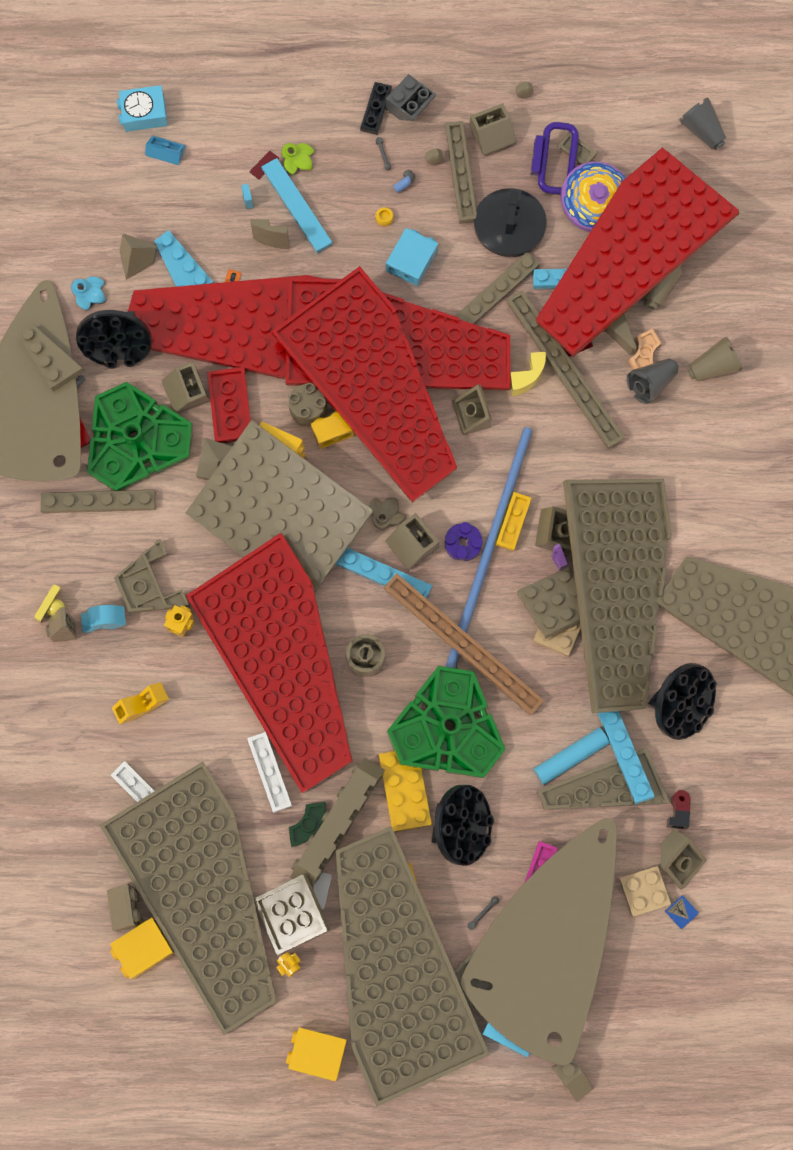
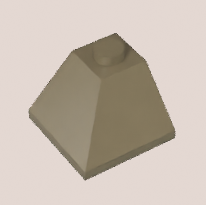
M673 829L661 843V867L677 887L682 890L707 860L690 838Z

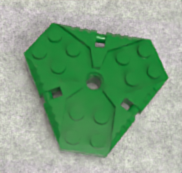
M124 382L95 396L92 420L94 437L90 439L87 473L113 491H121L132 484L150 477L149 474L154 472L157 474L168 467L170 468L189 459L193 425L190 421L163 404L161 406L157 405L155 399L130 383ZM152 411L156 412L154 416L150 415ZM133 432L138 433L137 436L133 438L129 437L130 434ZM101 434L107 435V438H101ZM151 461L152 465L145 468L144 464Z
M438 666L415 694L416 698L413 702L410 701L386 731L398 762L401 766L439 771L440 769L445 770V773L484 778L505 751L503 741L492 715L487 714L485 708L488 705L474 671ZM421 703L426 706L424 711L419 708ZM479 712L481 718L476 720L473 713ZM446 721L453 723L454 729L452 731L446 729ZM441 756H447L446 762H440Z

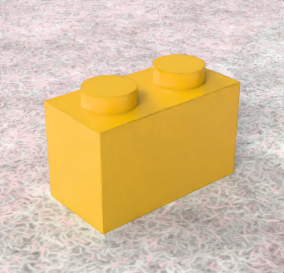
M333 412L331 416L326 418H318L311 423V430L319 449L354 436V432L337 412Z

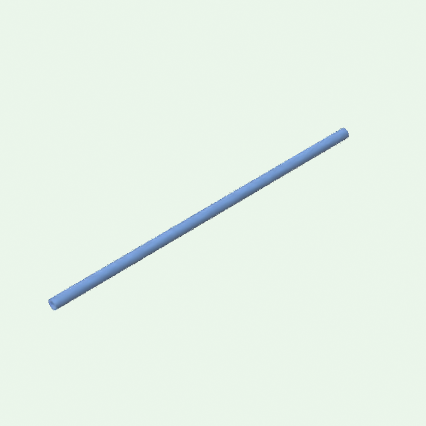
M527 427L523 429L461 617L459 627L466 633L533 430ZM451 648L445 667H456L459 654L453 648Z

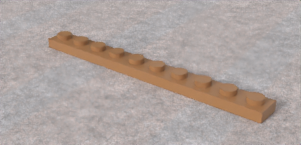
M396 573L384 586L383 589L530 716L542 704L544 700L400 575Z

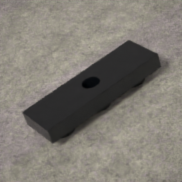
M374 82L360 131L378 135L386 109V98L391 93L392 86Z

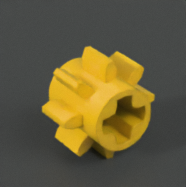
M288 951L277 960L279 966L276 968L282 976L287 974L288 977H291L301 969L298 965L301 960L296 953L291 955Z

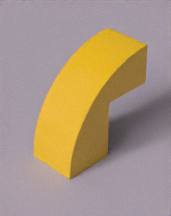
M159 682L147 686L140 694L120 699L112 707V710L121 725L151 712L168 701L169 698L162 683Z

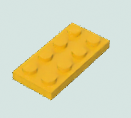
M394 751L379 754L381 768L385 770L382 776L393 831L398 832L431 826L422 770L420 768L401 766Z

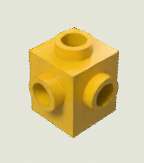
M174 605L173 609H169L165 616V629L183 638L187 630L190 631L194 625V617L190 613L191 610L183 605L180 607Z

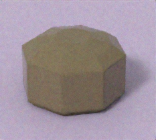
M523 82L516 86L515 91L517 97L527 98L533 94L534 89L532 83Z
M437 148L426 153L427 163L431 165L440 163L444 157L442 150Z

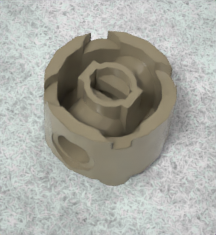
M313 383L300 385L289 395V409L293 420L299 425H307L309 427L316 419L325 417L327 410L326 398Z
M361 634L350 641L346 649V658L350 670L362 677H370L379 673L385 663V648L377 637L370 634Z

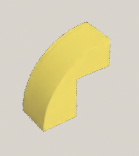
M546 352L530 354L531 371L510 373L511 396L521 395L537 384L543 373Z

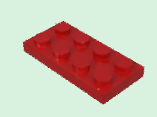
M240 367L208 371L215 441L219 443L235 442L251 421L245 369Z

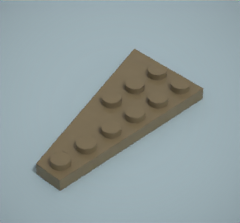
M647 748L636 753L654 793V799L635 805L617 760L537 790L544 810L670 804V801Z

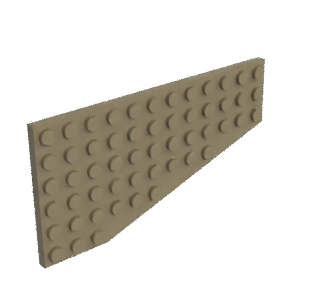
M664 479L563 481L591 712L593 714L646 709L651 655H654L658 626H656L659 608L657 598L663 595L666 568L664 567L668 540L671 539Z
M686 556L663 589L662 597L657 598L659 607L793 696V587Z
M201 762L100 824V827L221 1032L225 1035L277 1002L235 813L204 762Z
M392 826L335 850L351 1044L376 1107L490 1055Z

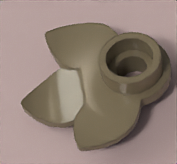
M374 498L370 502L369 507L374 510L372 522L378 529H386L390 525H398L405 518L403 513L398 512L399 502L396 498H388L383 502Z

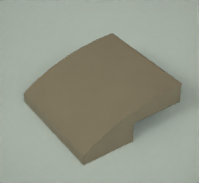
M251 219L250 223L254 240L270 247L289 249L287 226H270L269 219Z

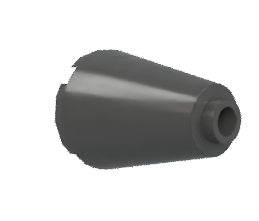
M707 97L703 99L704 102L701 105L697 103L688 110L679 121L711 149L715 147L717 150L725 144L726 136L711 100Z
M668 358L632 370L627 375L629 390L635 392L636 395L634 397L643 404L653 402L678 374V364L676 361Z

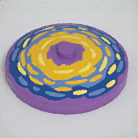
M587 162L574 168L566 177L560 194L561 206L569 221L579 229L591 232L621 182L626 179L625 175L616 167L604 162Z

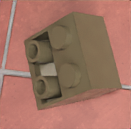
M503 103L470 116L469 127L483 156L516 144L512 122Z
M194 362L175 368L162 379L172 409L177 414L209 401Z
M416 513L402 522L385 540L408 571L439 548V541Z
M129 884L107 890L112 930L117 932L139 926V922H142L141 911L136 906V902H139L138 891Z

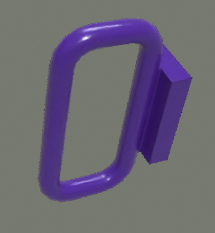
M552 122L545 127L543 136L536 135L530 175L538 176V185L543 192L560 195L561 188L547 186L545 183L550 133L554 129L567 130L572 134L568 176L576 165L579 132L572 124Z

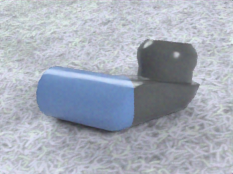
M406 170L403 174L405 178L393 185L397 193L407 188L415 180V173L412 170Z

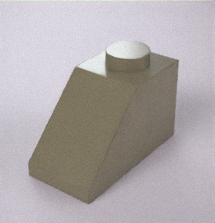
M574 1060L564 1066L557 1064L552 1066V1069L576 1101H579L593 1089Z

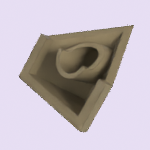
M127 234L122 235L120 254L126 280L154 263L157 250L156 245Z

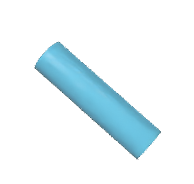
M598 727L533 768V771L544 786L609 745V740L603 730Z

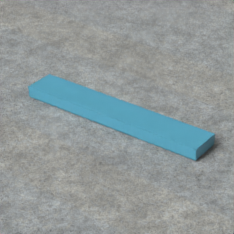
M276 158L261 166L264 174L316 253L332 246L331 239L279 160Z

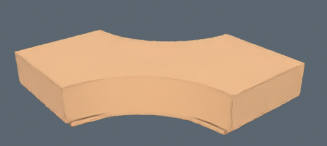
M653 328L636 336L638 351L629 360L633 370L654 363L653 353L662 343Z

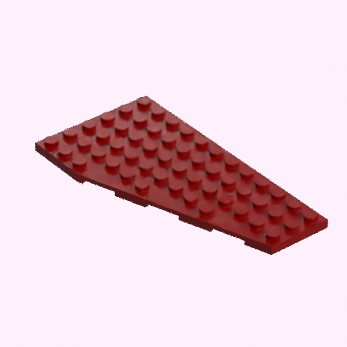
M662 147L621 182L536 318V323L574 357L737 217L739 210Z
M360 266L272 330V335L412 503L457 469L456 462L438 421V416L418 370L416 360L396 314V309Z
M300 275L134 290L128 311H134L136 317L142 320L149 328L152 336L151 350L231 368L244 367L245 371L286 379V350L272 335V330L288 318L289 278H324Z
M289 278L287 319L341 279ZM382 292L396 309V314L426 389H472L479 384L482 390H510L509 334L491 328L487 329L460 320L459 317L435 309L430 310ZM286 351V386H300L312 383Z
M279 533L187 594L186 598L300 791L305 793L352 763L353 759L313 583L285 536Z

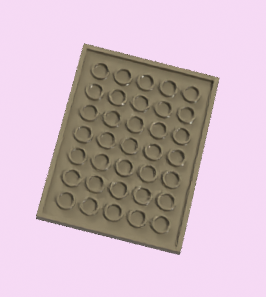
M251 420L188 508L186 514L243 557L279 533H282L310 577L314 592H316L374 510Z

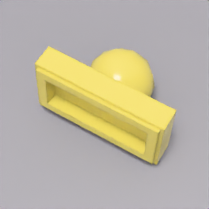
M54 584L34 616L36 621L41 623L46 613L52 616L61 607H65L61 600L55 599L60 592L59 586Z

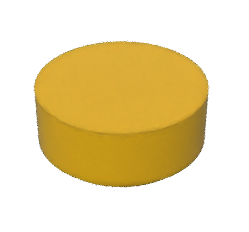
M387 207L378 209L375 214L377 224L383 227L391 225L394 219L392 210Z

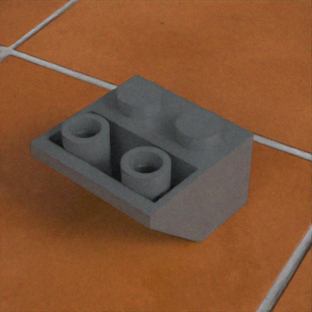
M408 74L386 98V110L399 120L414 121L436 97V94Z

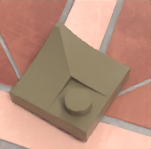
M204 438L196 477L209 480L233 446Z

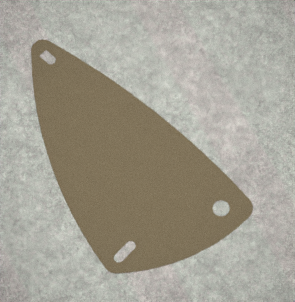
M45 280L37 285L25 301L0 342V475L29 481L69 479L76 476L81 467L80 417L76 378L52 391L17 335L33 324L72 358L68 334L54 285L51 281ZM47 290L48 299L43 302L41 301L40 291ZM58 455H63L66 458V463L62 467H56L53 464L54 458Z
M609 818L600 820L568 842L521 886L489 927L461 977L463 991L489 1024L518 1047L557 1065H567L575 1056L600 970L610 916L616 861L617 825ZM600 829L608 830L605 843H599L598 841ZM475 978L490 982L493 987L489 991L473 987L471 980ZM552 1032H557L562 1037V1042L557 1047L550 1046L547 1041L548 1035Z

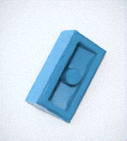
M152 136L146 143L145 155L178 165L186 145Z

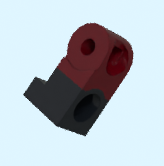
M678 790L671 797L673 817L667 819V828H689L691 798L687 791Z

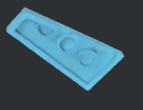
M169 230L154 240L176 287L213 283Z

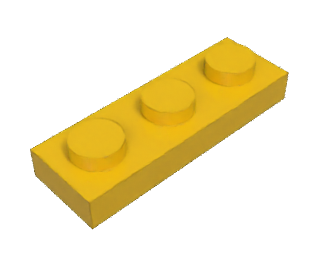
M513 492L496 546L514 551L532 499L531 497Z

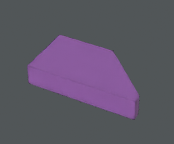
M557 544L553 547L551 557L560 571L566 568L568 563L560 544Z

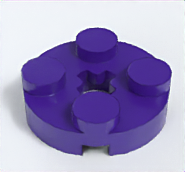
M463 522L452 526L447 531L445 549L451 558L470 561L477 557L481 551L483 544L482 535L475 526L470 525L468 522ZM461 538L468 540L467 546L459 545Z

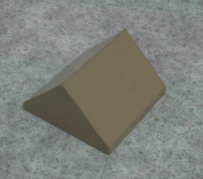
M476 385L452 401L463 435L491 428L492 417L481 385Z

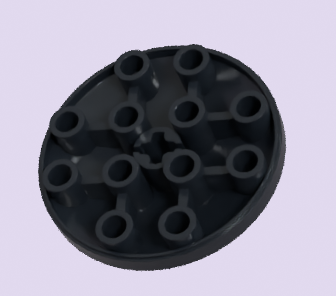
M505 188L494 191L487 195L476 209L477 215L476 219H474L476 236L480 243L494 254L504 257L524 255L535 249L544 237L547 224L545 211L534 196L523 190Z
M102 310L89 314L79 323L76 332V342L85 357L110 369H114L117 367V360H124L125 366L133 367L146 358L151 350L152 336L149 328L142 320L136 317L134 311Z
M687 663L678 667L668 675L658 692L649 701L650 707L655 709L657 726L664 735L676 740L686 739L695 733H699L708 718L713 715L717 683L709 669L697 663Z
M460 784L450 788L440 802L437 803L431 843L437 844L444 858L454 865L467 866L475 863L491 844L494 818L491 815L489 804L483 792L472 785Z

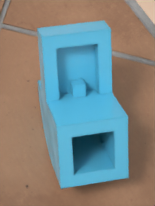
M100 605L88 608L87 612L81 614L82 632L90 633L101 628L114 630L125 626L124 606Z

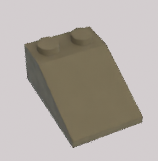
M554 506L541 509L535 546L552 551L555 545L560 544L563 553L572 554L567 510Z

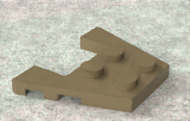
M158 539L137 560L131 562L114 577L129 613L173 609L174 605L190 607L183 589L164 597L151 569L150 563L168 556L161 539Z

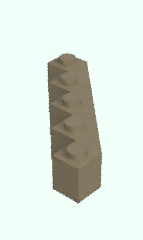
M366 758L361 764L356 763L351 772L353 775L346 787L342 786L339 790L336 803L322 817V825L315 835L312 834L306 843L308 847L300 860L297 858L291 869L294 871L290 877L291 879L307 874L313 888L325 866L334 856L340 842L350 830L355 818L363 809L370 794L378 785L385 772L383 768Z

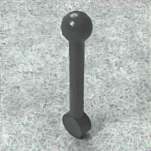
M377 137L376 144L379 145L385 163L384 168L389 171L391 165L388 163L382 145L383 139Z
M492 897L491 902L473 921L468 923V929L473 930L475 924L484 914L499 902L497 897Z

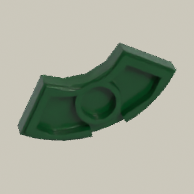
M326 802L306 804L303 818L296 825L289 827L291 847H297L306 843L312 834L315 835L323 823L321 819L326 813Z

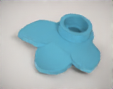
M92 276L85 280L76 279L73 281L71 291L76 296L77 305L87 311L91 303H104L106 300L105 295L100 288L105 282L101 278ZM82 285L84 289L79 290L77 286Z

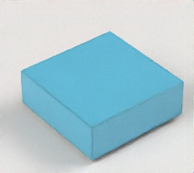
M243 184L241 188L246 208H253L249 185Z

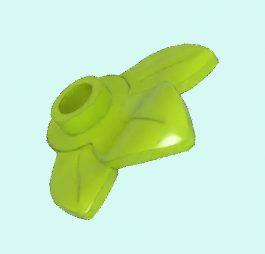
M293 143L285 144L281 150V154L285 159V169L292 175L297 171V168L312 170V161L309 156L314 153V149L305 143L297 145ZM288 149L293 150L294 153L290 154Z

